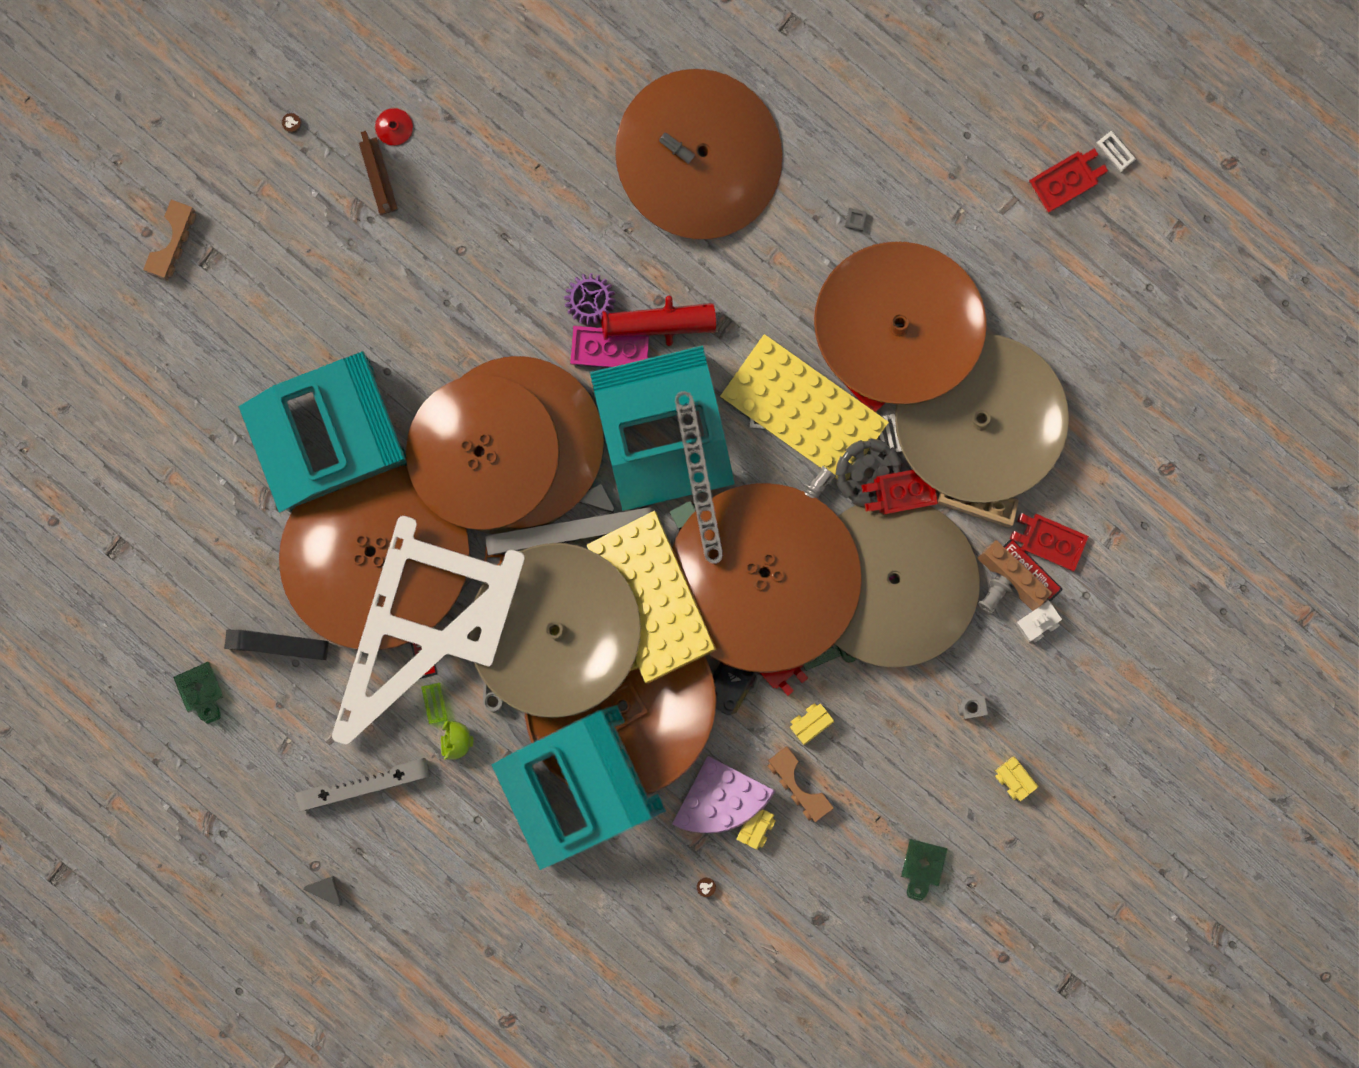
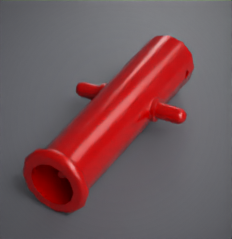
M670 295L666 296L663 308L615 313L602 311L601 314L604 340H608L609 337L664 335L666 345L672 346L675 334L716 332V314L713 303L674 307L673 298Z

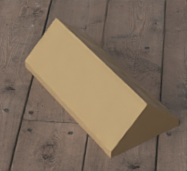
M940 492L937 502L939 505L1010 528L1014 523L1019 500L1010 498L998 502L974 503L955 499Z

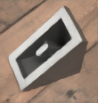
M601 484L589 490L579 501L581 504L614 513V507Z
M333 876L307 885L303 889L334 905L340 906L342 904Z

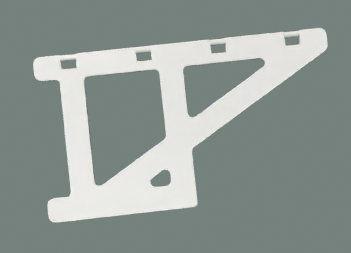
M407 516L399 517L333 729L332 739L342 744H349L446 654L490 666L493 663L525 559L523 553L508 550L502 565H495L416 540L414 538L417 526L416 520ZM398 537L404 539L401 550L394 549ZM408 558L489 584V588L444 630L434 629L391 614L393 601L405 562ZM380 594L386 597L383 607L377 606ZM477 626L481 627L482 631L478 641L468 639V633ZM387 634L421 645L422 650L371 697L366 695L383 635ZM362 652L369 654L366 664L359 663ZM345 709L351 711L348 721L342 720Z

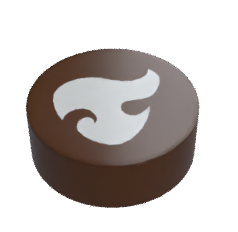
M288 113L283 117L282 126L285 131L295 133L301 128L302 123L298 115Z
M702 878L697 883V891L703 897H710L716 891V884L711 878Z

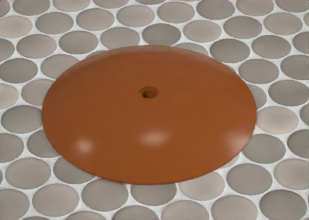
M686 69L666 74L648 84L635 96L619 124L615 157L622 186L630 201L646 219L671 234L690 239H714L735 233L746 227L763 212L776 191L782 169V146L775 121L763 101L750 88L726 74L706 69ZM664 133H668L679 143L682 142L684 147L695 154L689 164L676 154L673 155L671 150L659 142L660 137ZM698 148L704 150L705 157L699 156Z
M885 242L853 253L830 273L817 298L814 328L817 344L824 360L833 373L848 387L861 395L880 402L914 404L928 401L947 393L963 381L978 361L985 342L986 314L982 298L973 280L950 257L921 244ZM902 323L904 327L898 328L895 324Z
M525 356L494 359L464 374L461 378L473 375H493L522 385L532 392L546 407L558 434L559 465L548 494L530 514L504 527L526 528L550 522L571 510L592 486L598 474L603 455L604 438L602 423L597 407L587 390L576 378L561 367L548 361ZM482 446L476 447L475 455L477 457L484 455V448Z

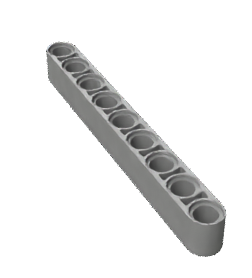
M681 391L675 397V404L704 556L708 562L717 563L722 558V549L694 401L690 393ZM681 395L689 397V403L685 406L680 405L678 402ZM686 414H690L693 417V422L690 425H685L682 422V418ZM690 433L695 434L697 437L694 444L686 442V436ZM692 453L700 454V461L698 463L690 462V455ZM696 472L704 474L702 482L698 483L693 480ZM701 491H705L708 494L707 499L703 502L697 500V494ZM705 510L711 512V518L707 521L701 519V513ZM707 530H713L715 536L713 539L707 540L704 537V533ZM717 549L719 552L718 557L715 559L709 558V550Z
M653 507L488 535L485 536L488 556L505 554L508 550L521 551L541 544L568 543L602 537L654 510Z

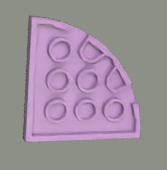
M707 756L672 825L695 833L712 834L732 830L750 821L753 816L768 804L775 791Z

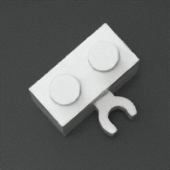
M1047 601L1015 624L1028 642L1032 640L1037 642L1044 637L1043 632L1048 629L1051 632L1059 627L1058 622L1062 618L1050 601Z

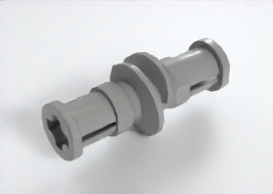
M824 466L821 467L822 470L813 479L810 486L804 483L806 488L805 494L811 498H817L821 502L822 500L819 495L826 489L830 480L836 477Z
M1002 575L990 581L992 588H990L983 601L978 603L984 611L991 614L994 612L993 609L997 603L1002 600L1006 591L1013 593L1010 587L1012 583Z

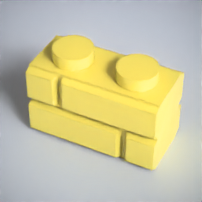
M821 703L818 705L812 704L806 709V715L803 717L798 715L790 721L792 726L789 728L803 746L835 722Z
M1014 756L995 770L997 773L995 778L1001 785L1005 783L1009 788L1007 793L1013 800L1022 801L1038 788V785Z
M763 809L760 810L750 821L743 824L736 840L756 850L758 847L763 848L767 837L764 835L767 829L771 830L776 821L773 819L774 815Z

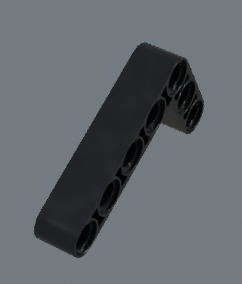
M226 630L224 649L327 660L329 641L247 630Z

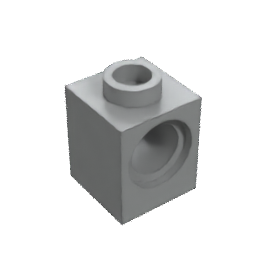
M985 696L963 699L957 705L959 716L963 715V719L988 715ZM970 702L975 703L977 706V710L973 714L967 710V705Z

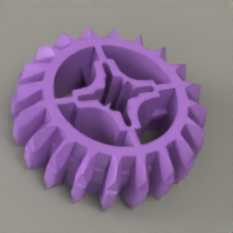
M590 273L589 279H586V275L582 274V281L576 277V285L573 282L569 283L573 289H566V292L570 295L564 296V300L570 302L565 303V307H572L568 310V314L575 312L573 319L576 320L580 316L579 323L581 324L584 322V319H587V325H590V320L594 319L596 325L598 324L597 318L600 317L601 319L602 311L610 313L607 309L614 310V306L609 303L616 302L615 298H610L615 295V292L609 291L612 288L611 284L605 286L607 279L599 282L600 275L593 279V274ZM595 285L600 290L589 291L585 286ZM580 289L583 298L575 305L574 297ZM586 293L590 297H595L593 298L594 305L590 301H585L587 300ZM605 293L606 301L600 310L597 300ZM590 307L595 313L587 314L579 309Z

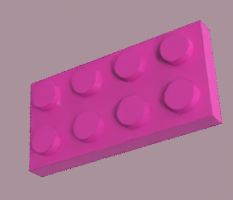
M573 326L570 364L610 368L647 359L649 336L609 337L608 340H604L602 328Z

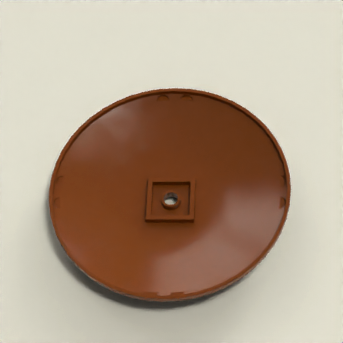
M407 466L396 467L298 505L292 510L286 522L279 551V569L285 594L297 615L306 625L323 638L337 645L357 650L359 648L399 517L407 516L416 520L417 526L414 533L416 540L470 556L467 528L444 520L422 501L412 484ZM398 537L394 549L401 550L404 539ZM370 547L376 549V553L372 557L366 556V550ZM408 558L405 562L393 601L391 614L434 628L456 603L467 576ZM380 594L377 606H384L385 596ZM385 634L382 637L379 650L399 647L410 642Z
M771 483L748 484L729 489L714 496L712 501L722 549L721 560L717 563H710L706 560L696 511L682 526L672 547L716 650L708 655L728 666L761 673L789 670L819 657L847 629L853 618L860 595L861 566L859 555L844 523L826 504L817 498H811L804 491L785 485ZM705 510L701 513L702 520L707 521L711 518L710 511ZM707 530L704 533V537L707 540H711L715 536L713 530ZM709 550L708 557L711 559L717 558L718 550ZM766 568L770 571V576L762 578L759 575V571Z
M705 656L648 684L645 683L638 668L629 671L621 685L607 699L581 713L565 717H541L525 713L526 727L531 743L596 712L615 705L618 706L621 701H625L628 707L626 710L620 711L625 723L615 728L646 795L654 793L681 777L697 760L709 739L716 713V689L710 666ZM555 755L542 760L545 766L558 779L569 786Z

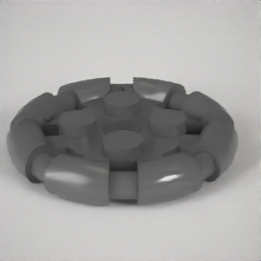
M868 439V441H857L846 448L845 454L842 457L840 456L836 466L837 485L846 499L849 498L853 504L865 507L866 503L877 502L876 491H871L875 497L869 498L868 492H862L861 485L874 483L876 476L902 472L900 466L902 464L896 450L893 447L887 446V443L882 440ZM869 448V454H864V449ZM881 452L885 453L883 458L878 456ZM852 456H854L855 459L852 462V464H850L848 461ZM887 466H893V472H889ZM872 468L873 475L866 478L864 475L865 470ZM850 473L851 479H846L845 474ZM855 487L859 489L857 494L853 492V489Z

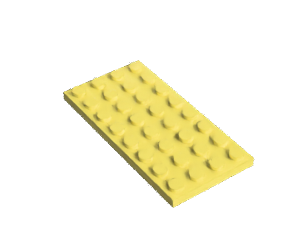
M765 334L720 395L725 401L820 468L824 466L834 475H836L838 460L840 456L842 457L845 454L846 448L860 440L877 439L889 423ZM869 448L864 449L863 453L867 454ZM852 456L848 462L852 464L855 457ZM850 473L845 474L846 479L850 478Z
M653 511L587 544L589 550L599 554L616 567L629 584L635 596L641 626L640 642L635 659L645 683L648 684L716 650L657 512Z

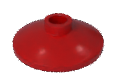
M390 108L378 116L375 123V131L383 143L397 146L405 143L410 138L413 131V123L405 111L398 108ZM395 122L397 124L395 128H390L391 123Z

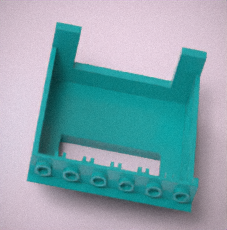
M703 346L590 372L623 511L693 495L683 441L630 454L623 430L626 427L676 416L675 397L681 391H686L692 395L695 411H699L704 431V436L700 438L710 490L735 485L725 434ZM681 395L678 400L679 404L682 406L687 405L689 397ZM697 438L686 440V442L694 444ZM692 453L690 455L691 463H698L700 461L699 453ZM696 472L693 476V480L698 483L704 479L702 472Z
M364 351L273 385L238 406L279 513L285 510L290 512L296 506L396 467L407 466L404 447L398 440L374 378L376 375L372 364ZM310 392L314 395L339 460L338 464L318 472L313 471L288 405V401Z
M617 705L596 712L491 764L540 870L666 812L659 794L647 797L615 727L625 723ZM553 755L556 756L587 823L586 828L569 836L564 835L533 768L534 764Z

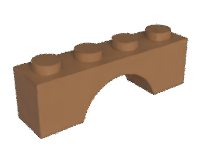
M172 199L164 216L171 224L172 239L163 250L150 252L143 268L146 273L166 281L175 272L174 264L176 259L179 260L181 257V246L183 241H187L189 226L196 219L193 207Z
M997 540L988 545L977 558L991 572L999 573L1007 578L1017 589L1019 599L1032 611L1040 607L1052 594L1046 586Z
M787 746L768 760L770 763L767 765L774 775L778 773L782 778L779 782L785 790L788 788L793 793L791 798L797 806L799 804L805 809L803 814L809 821L813 820L816 822L833 809L823 793L808 794L797 786L794 779V770L798 760Z

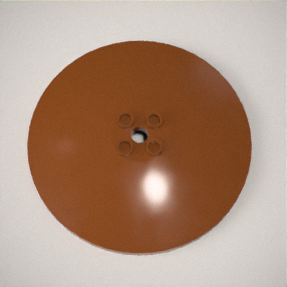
M493 375L463 377L447 383L435 391L423 403L415 415L409 429L406 444L409 476L422 501L444 520L457 526L478 530L508 526L530 514L543 501L552 487L557 474L560 456L556 427L543 403L522 385ZM478 446H482L485 451L481 457L475 455V449Z

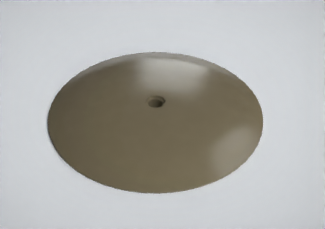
M986 334L983 349L977 363L966 378L956 387L928 401L914 404H896L895 410L898 441L906 460L915 473L937 491L955 499L974 503H989L1010 499L1024 493L1039 483L1057 462L1064 448L1069 424L1065 392L1049 364L1024 344L1010 338ZM979 416H983L986 418L987 421L983 424H980L977 422L976 418Z
M855 505L840 514L838 517L849 531L859 555L861 589L853 618L847 629L834 644L858 660L883 667H906L921 664L949 649L961 637L971 622L978 603L980 577L976 557L962 531L951 519L931 506L882 514L879 513V510L866 511L865 507ZM889 577H897L899 579V583L892 584L889 581Z
M548 543L519 551L524 554L525 559L493 663L490 666L476 662L474 664L489 689L502 701L515 709L541 717H565L578 714L607 699L628 675L635 661L640 642L641 626L638 605L623 575L615 566L599 554L589 549L566 543ZM484 582L475 597V600H477L489 588L488 583ZM477 626L468 633L470 640H479L482 631L481 627ZM555 626H559V634L553 636L552 629Z

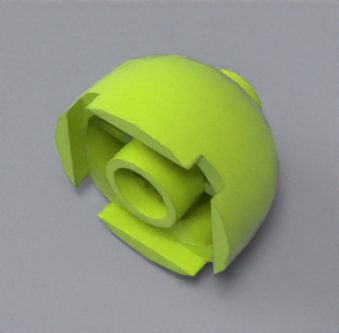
M446 721L442 730L446 731L445 735L441 736L442 756H445V760H455L464 757L468 753L469 747L473 746V736H470L469 729L464 724L456 721Z

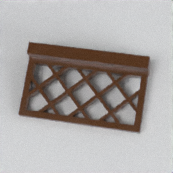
M367 131L361 132L363 141L358 143L379 214L381 216L398 211L377 137L370 139Z

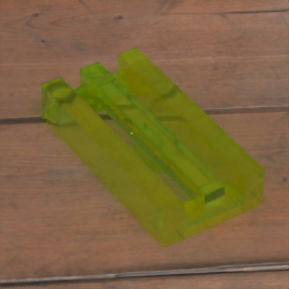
M441 683L421 686L428 723L448 721ZM436 687L438 690L440 705L443 714L442 718H440L434 691V688ZM426 689H430L436 717L433 720Z

